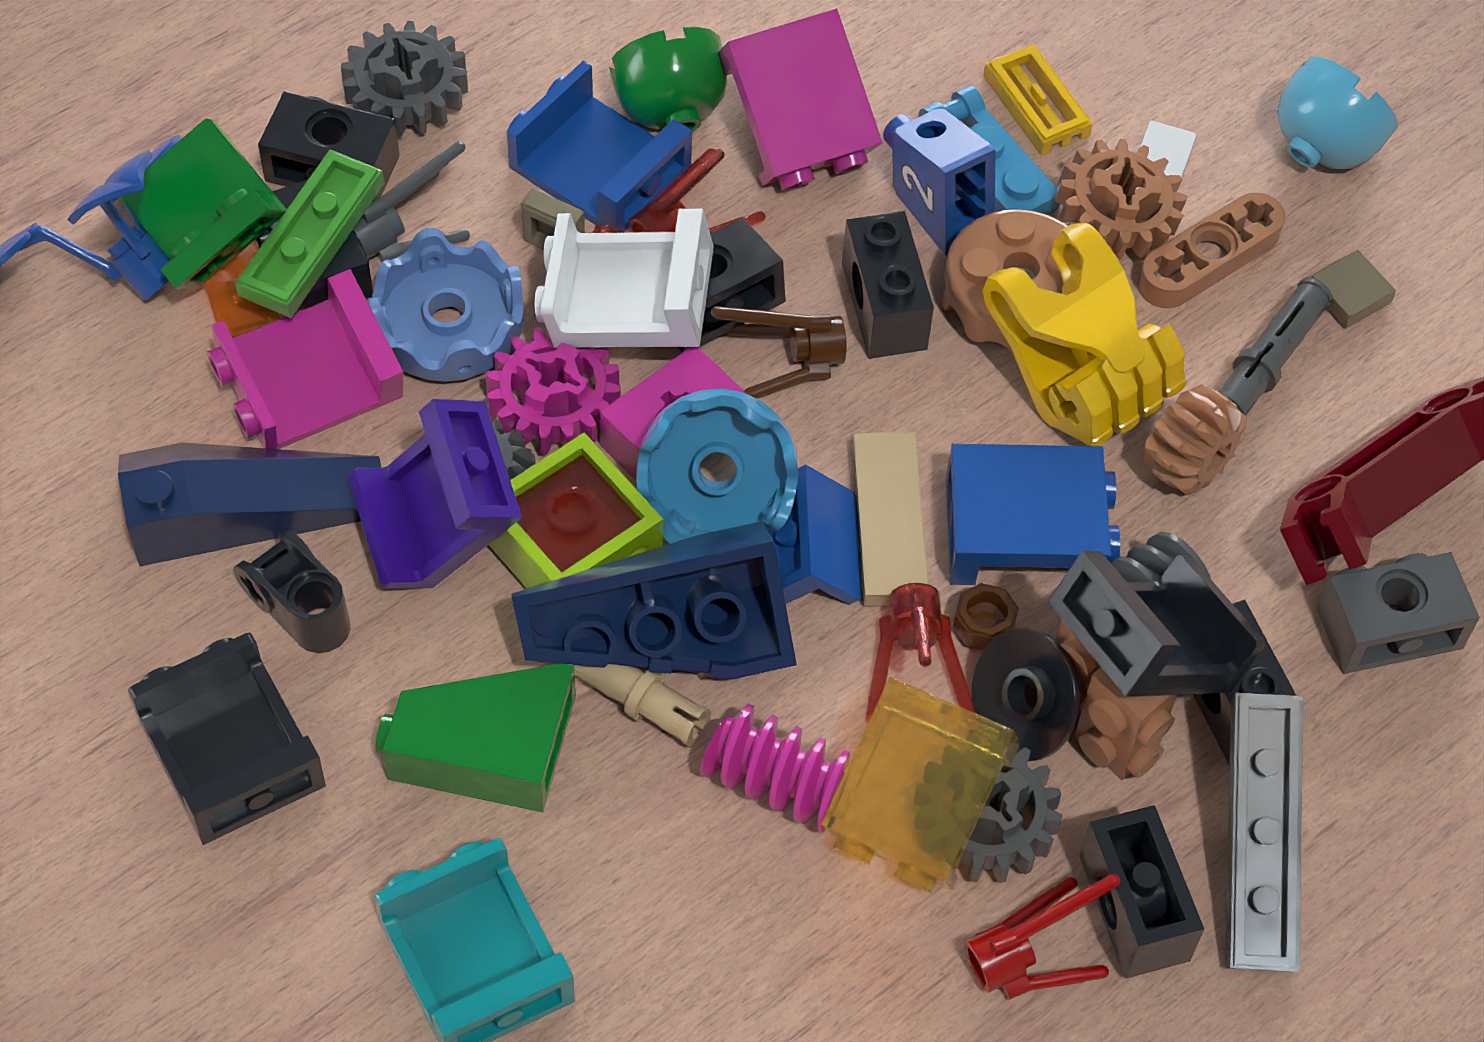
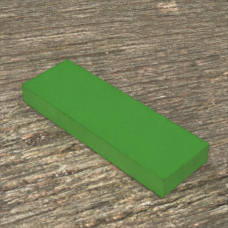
M330 149L236 280L235 287L238 296L292 318L385 184L382 170Z

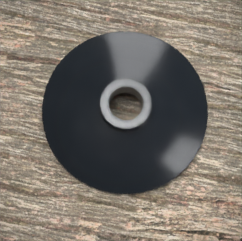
M1030 628L1008 630L995 637L980 655L973 675L972 703L977 723L987 741L994 746L998 738L1005 739L1006 754L1013 757L1026 747L1031 750L1029 762L1042 760L1056 753L1073 732L1080 705L1077 674L1066 651L1048 634Z

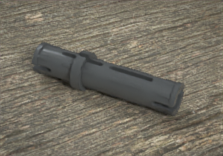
M1301 279L1297 284V288L1279 312L1272 318L1251 348L1241 350L1235 358L1233 372L1219 392L1236 404L1237 409L1245 416L1263 392L1267 393L1275 388L1282 377L1281 368L1301 344L1324 310L1328 309L1331 305L1333 295L1330 289L1317 279Z

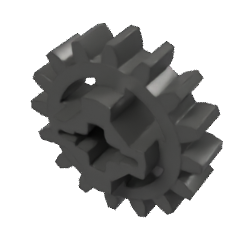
M407 21L404 30L396 32L390 23L383 24L384 35L376 37L368 31L362 34L364 48L353 45L348 47L349 62L341 63L342 85L346 104H353L354 109L371 110L383 116L394 118L397 136L403 135L406 125H415L420 134L426 133V121L433 119L444 125L448 122L446 108L459 111L462 108L461 94L468 93L465 54L463 51L455 50V39L452 36L438 41L436 26L430 25L423 33H419L415 30L414 21Z
M977 737L969 740L967 754L961 755L957 749L949 745L944 749L943 766L933 762L927 764L923 779L926 784H918L914 805L921 809L917 810L914 825L917 831H930L924 848L928 854L936 853L943 849L948 853L944 867L946 871L951 872L960 863H964L970 866V881L978 882L983 869H992L997 881L1003 883L1006 882L1010 865L1014 864L1018 870L1026 875L1032 871L1035 860L1034 854L1042 857L1048 856L1054 840L1051 835L1058 834L1062 820V814L1055 811L1060 802L1061 791L1059 788H1044L1047 785L1051 771L1047 765L1033 770L1027 766L1031 750L1025 747L1014 757L1006 754L1005 739L998 738L992 751H983L981 743ZM952 789L954 791L953 801L955 803L952 806L951 812L946 815L943 799L947 792ZM1029 804L1032 823L1024 831L1021 827L1023 823L1021 815L1023 808Z

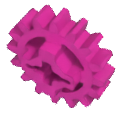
M539 327L534 329L533 342L528 344L517 336L511 338L512 355L496 352L494 355L495 370L486 373L487 404L489 415H497L500 423L504 426V434L514 429H520L521 435L525 438V446L532 439L539 440L541 454H548L553 442H561L562 446H564L582 433H585L593 443L597 441V425L600 426V411L621 397L618 364H609V349L607 347H598L591 351L590 347L575 348L572 345L561 343L558 348H554L551 338H546L544 332ZM589 379L593 383L595 390L589 388ZM513 389L519 392V400L525 403L523 407L515 399L512 393Z

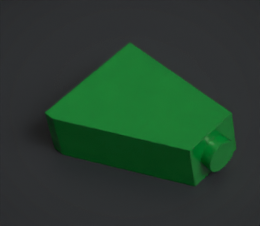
M559 663L401 691L394 715L388 713L383 715L376 737V752L383 754L387 779L543 813L576 698L575 667Z

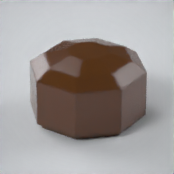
M980 583L960 594L953 628L966 646L984 650L995 637L1003 632L1014 629L1019 607L1006 589Z

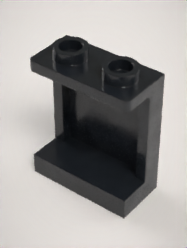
M1082 551L1047 601L1125 697L1231 693L1265 646L1264 639L1190 555H1177L1162 577L1155 582H1126L1101 551Z
M250 632L236 638L217 640L206 647L201 654L173 667L163 666L154 669L146 674L140 682L129 687L128 692L137 718L202 845L326 787L320 757L309 736L303 737L261 660L258 645Z

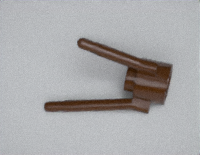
M716 306L711 310L713 318L749 323L739 325L727 332L729 336L789 338L793 361H804L805 368L744 390V393L756 399L809 380L830 379V365L844 364L846 360V331L841 316H831L830 314L800 315Z

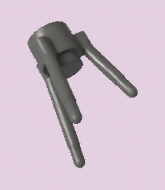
M462 141L454 143L369 205L353 228L367 259L378 254L383 262L387 259H395L408 250L412 240L402 243L397 241V237L405 233V228L394 207L439 175V170L465 151V143ZM466 229L443 233L452 244L467 241L470 238V232Z

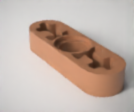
M1264 193L1245 194L1151 251L1145 257L1138 281L1140 294L1147 302L1156 307L1175 308L1213 286L1277 244L1285 221V211L1282 205L1275 198ZM1247 218L1253 224L1243 230ZM1262 220L1263 222H1265V223H1266V226H1264L1263 224L1259 223V221ZM1204 241L1216 242L1225 248L1228 255L1220 259H1210L1203 256L1197 250L1196 245ZM1180 271L1177 283L1169 278ZM1157 273H1159L1165 279L1160 281L1158 278H1156Z

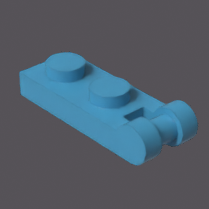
M967 85L952 93L951 100L943 105L936 101L919 110L918 116L920 117L935 109H945L996 149L995 212L1015 209L1031 210L1047 215L1059 209L1060 204L1055 202V195L1058 190L1056 186L985 108L982 96L974 86Z

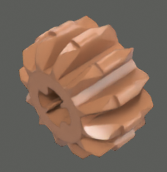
M1203 384L1182 392L1172 406H1167L1166 412L1161 419L1154 423L1155 429L1145 441L1146 450L1144 451L1143 463L1153 470V475L1171 488H1177L1187 495L1195 493L1200 488L1209 486L1212 479L1218 473H1223L1224 466L1228 461L1235 457L1234 452L1237 446L1244 440L1247 417L1237 409V405L1219 391H1213Z

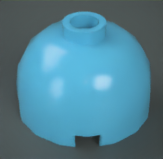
M1318 56L1310 57L1307 62L1304 61L1294 72L1280 96L1277 110L1282 133L1290 142L1286 147L1288 153L1296 161L1308 168H1315L1319 164L1329 169H1353L1368 162L1381 150L1397 129L1396 116L1387 102L1377 92L1368 100L1361 92L1354 88L1361 80L1359 76L1334 61Z

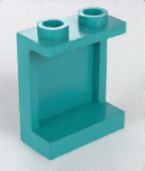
M496 838L485 844L476 841L463 845L451 853L447 861L423 872L410 870L397 875L385 885L383 890L374 895L379 922L438 1042H491L575 1002L573 974L562 953L555 954L510 868L508 852L501 838Z

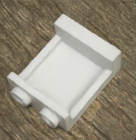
M679 209L675 232L580 233L576 229L571 213H558L554 236H547L544 243V264L547 271L545 286H538L535 293L537 321L545 323L554 348H558L561 343L572 345L575 348L700 347L714 248L704 210Z

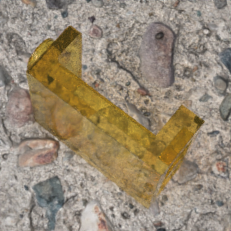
M890 677L821 823L832 836L837 838L832 848L866 865H870L874 855L898 865L894 876L925 892L931 893L936 883L953 890L958 879L955 874L956 867L1003 765L1010 768L1021 743L1014 730Z

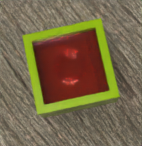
M582 433L510 480L522 518L488 544L528 589L663 546L664 519L585 433Z

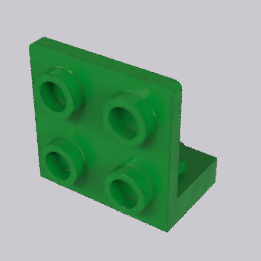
M208 118L201 121L144 171V191L120 197L170 259L160 270L175 289H199L277 222L287 210L218 124Z

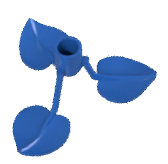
M176 135L163 142L152 152L148 149L123 163L106 179L103 185L91 191L68 217L67 220L74 225L87 211L100 205L122 234V237L107 250L115 259L112 263L49 228L34 223L0 245V266L16 252L39 242L47 241L102 270L113 282L122 275L144 300L150 298L169 282L160 269L170 259L124 203L123 205L135 225L133 228L130 227L113 203L121 196L144 191V171L183 137Z

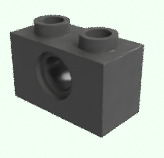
M1451 552L1428 557L1423 553H1414L1400 558L1393 564L1367 569L1365 566L1352 570L1345 568L1329 578L1317 606L1318 614L1343 674L1464 649L1480 618ZM1386 603L1396 605L1404 612L1393 610Z

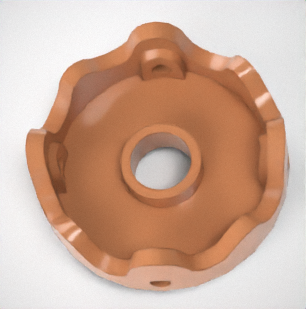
M1009 209L992 212L975 219L960 231L950 246L945 262L941 290L943 310L955 309L963 323L965 333L972 341L980 343L988 341L1002 344L1009 349L1012 357L1015 359L1011 347L985 305L982 292L987 277L998 270L1020 266L1034 273L1036 277L1032 280L1038 288L1062 294L1063 280L1051 253L1052 244L1061 230L1068 225L1049 215L1031 210Z

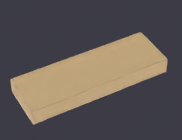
M916 432L853 433L852 449L863 605H928L929 583Z

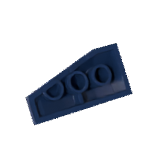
M183 442L119 455L118 477L127 528L139 567L277 539L278 535L286 529H290L296 534L360 522L361 518L348 476L358 467L382 468L379 456Z

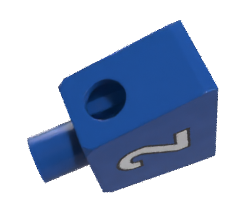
M935 109L914 120L908 115H899L887 124L883 132V139L892 148L893 187L896 195L945 255H948L952 242L963 228L975 219L995 212L996 149L945 109Z

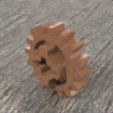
M1101 139L1096 140L1091 153L1080 147L1076 151L1073 161L1066 162L1058 181L1060 185L1055 195V202L1064 205L1059 216L1061 222L1087 223L1093 226L1101 234L1108 246L1113 247V253L1118 259H1122L1127 248H1132L1139 258H1144L1151 245L1158 248L1168 241L1170 235H1175L1184 216L1181 211L1187 201V195L1177 192L1182 182L1180 175L1166 176L1164 173L1169 162L1165 157L1153 162L1147 158L1149 154L1148 146L1143 145L1136 153L1128 150V144L1125 139H1119L1116 148L1110 150Z

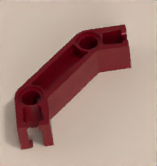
M1484 376L1448 389L1428 399L1291 494L1286 505L1280 532L1306 585L1326 578L1328 567L1325 560L1342 554L1349 570L1366 565L1374 536L1484 460Z

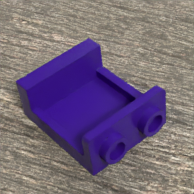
M432 399L419 411L425 434L386 467H358L349 474V482L380 584L384 588H434L522 518L485 401Z

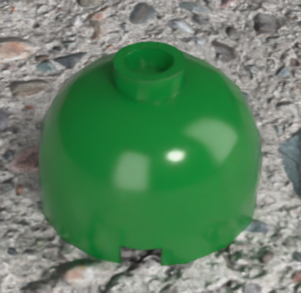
M695 26L683 27L685 38L666 40L664 30L650 33L631 41L612 57L614 68H609L615 93L622 108L633 120L651 129L662 130L675 119L693 132L701 126V120L711 115L724 98L727 87V76H724L718 53L722 48L720 36L711 29Z

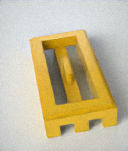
M1035 44L985 63L984 78L1041 156L1050 153L1052 145L1058 143L1060 148L1071 144L1072 137L1075 135L1080 140L1091 135L1093 122ZM1024 63L1067 122L1062 123L1046 102V95L1037 83H1032L1020 64Z

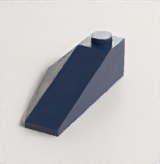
M762 521L696 535L511 594L526 661L603 668L608 664L644 667L648 668L649 672L671 674L672 670L709 673L712 678L737 679L797 665L774 540Z

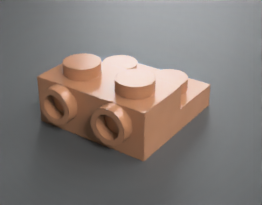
M1061 619L1056 641L1070 657L1078 678L1080 690L1079 709L1082 712L1075 737L1079 740L1081 749L1094 764L1102 768L1108 767L1121 780L1130 773L1136 778L1143 776L1156 764L1164 752L1160 742L1175 721L1171 711L1177 695L1125 697Z

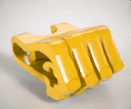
M1074 223L1062 229L1052 244L1051 254L1063 280L1062 294L1038 288L1024 270L1015 267L998 270L987 277L982 292L985 305L1011 347L1037 412L1043 421L1049 426L1055 427L1084 442L1087 446H1100L1112 437L1113 432L1123 434L1132 430L1139 423L1140 416L1146 418L1157 413L1164 405L1163 397L1170 398L1184 389L1186 386L1184 369L1185 351L1170 323L1162 328L1149 323L1138 330L1135 297L1118 258L1093 226L1087 223Z

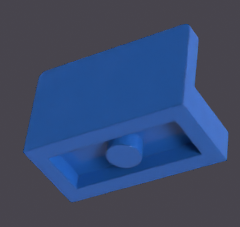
M805 464L798 468L796 495L786 523L779 531L769 532L774 540L785 604L817 589H821L847 604H852L862 599L856 495L849 488Z

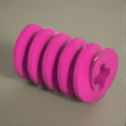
M749 703L735 717L728 716L724 718L705 750L700 770L702 776L706 778L713 776L721 769V783L729 789L737 787L745 779V795L754 801L760 799L770 789L769 806L777 812L783 811L794 801L793 817L797 822L806 823L819 811L818 830L820 833L826 831L841 804L851 774L848 772L850 751L844 749L831 763L824 761L825 739L820 737L805 752L800 749L802 728L795 726L783 740L776 738L778 717L771 715L757 729L752 726L754 706Z

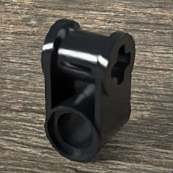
M286 529L278 535V543L251 563L243 560L234 566V573L250 599L262 611L269 613L298 645L306 651L314 653L330 652L340 647L348 638L351 630L350 618L341 583L313 555L305 542L292 530ZM315 609H327L319 614H308Z

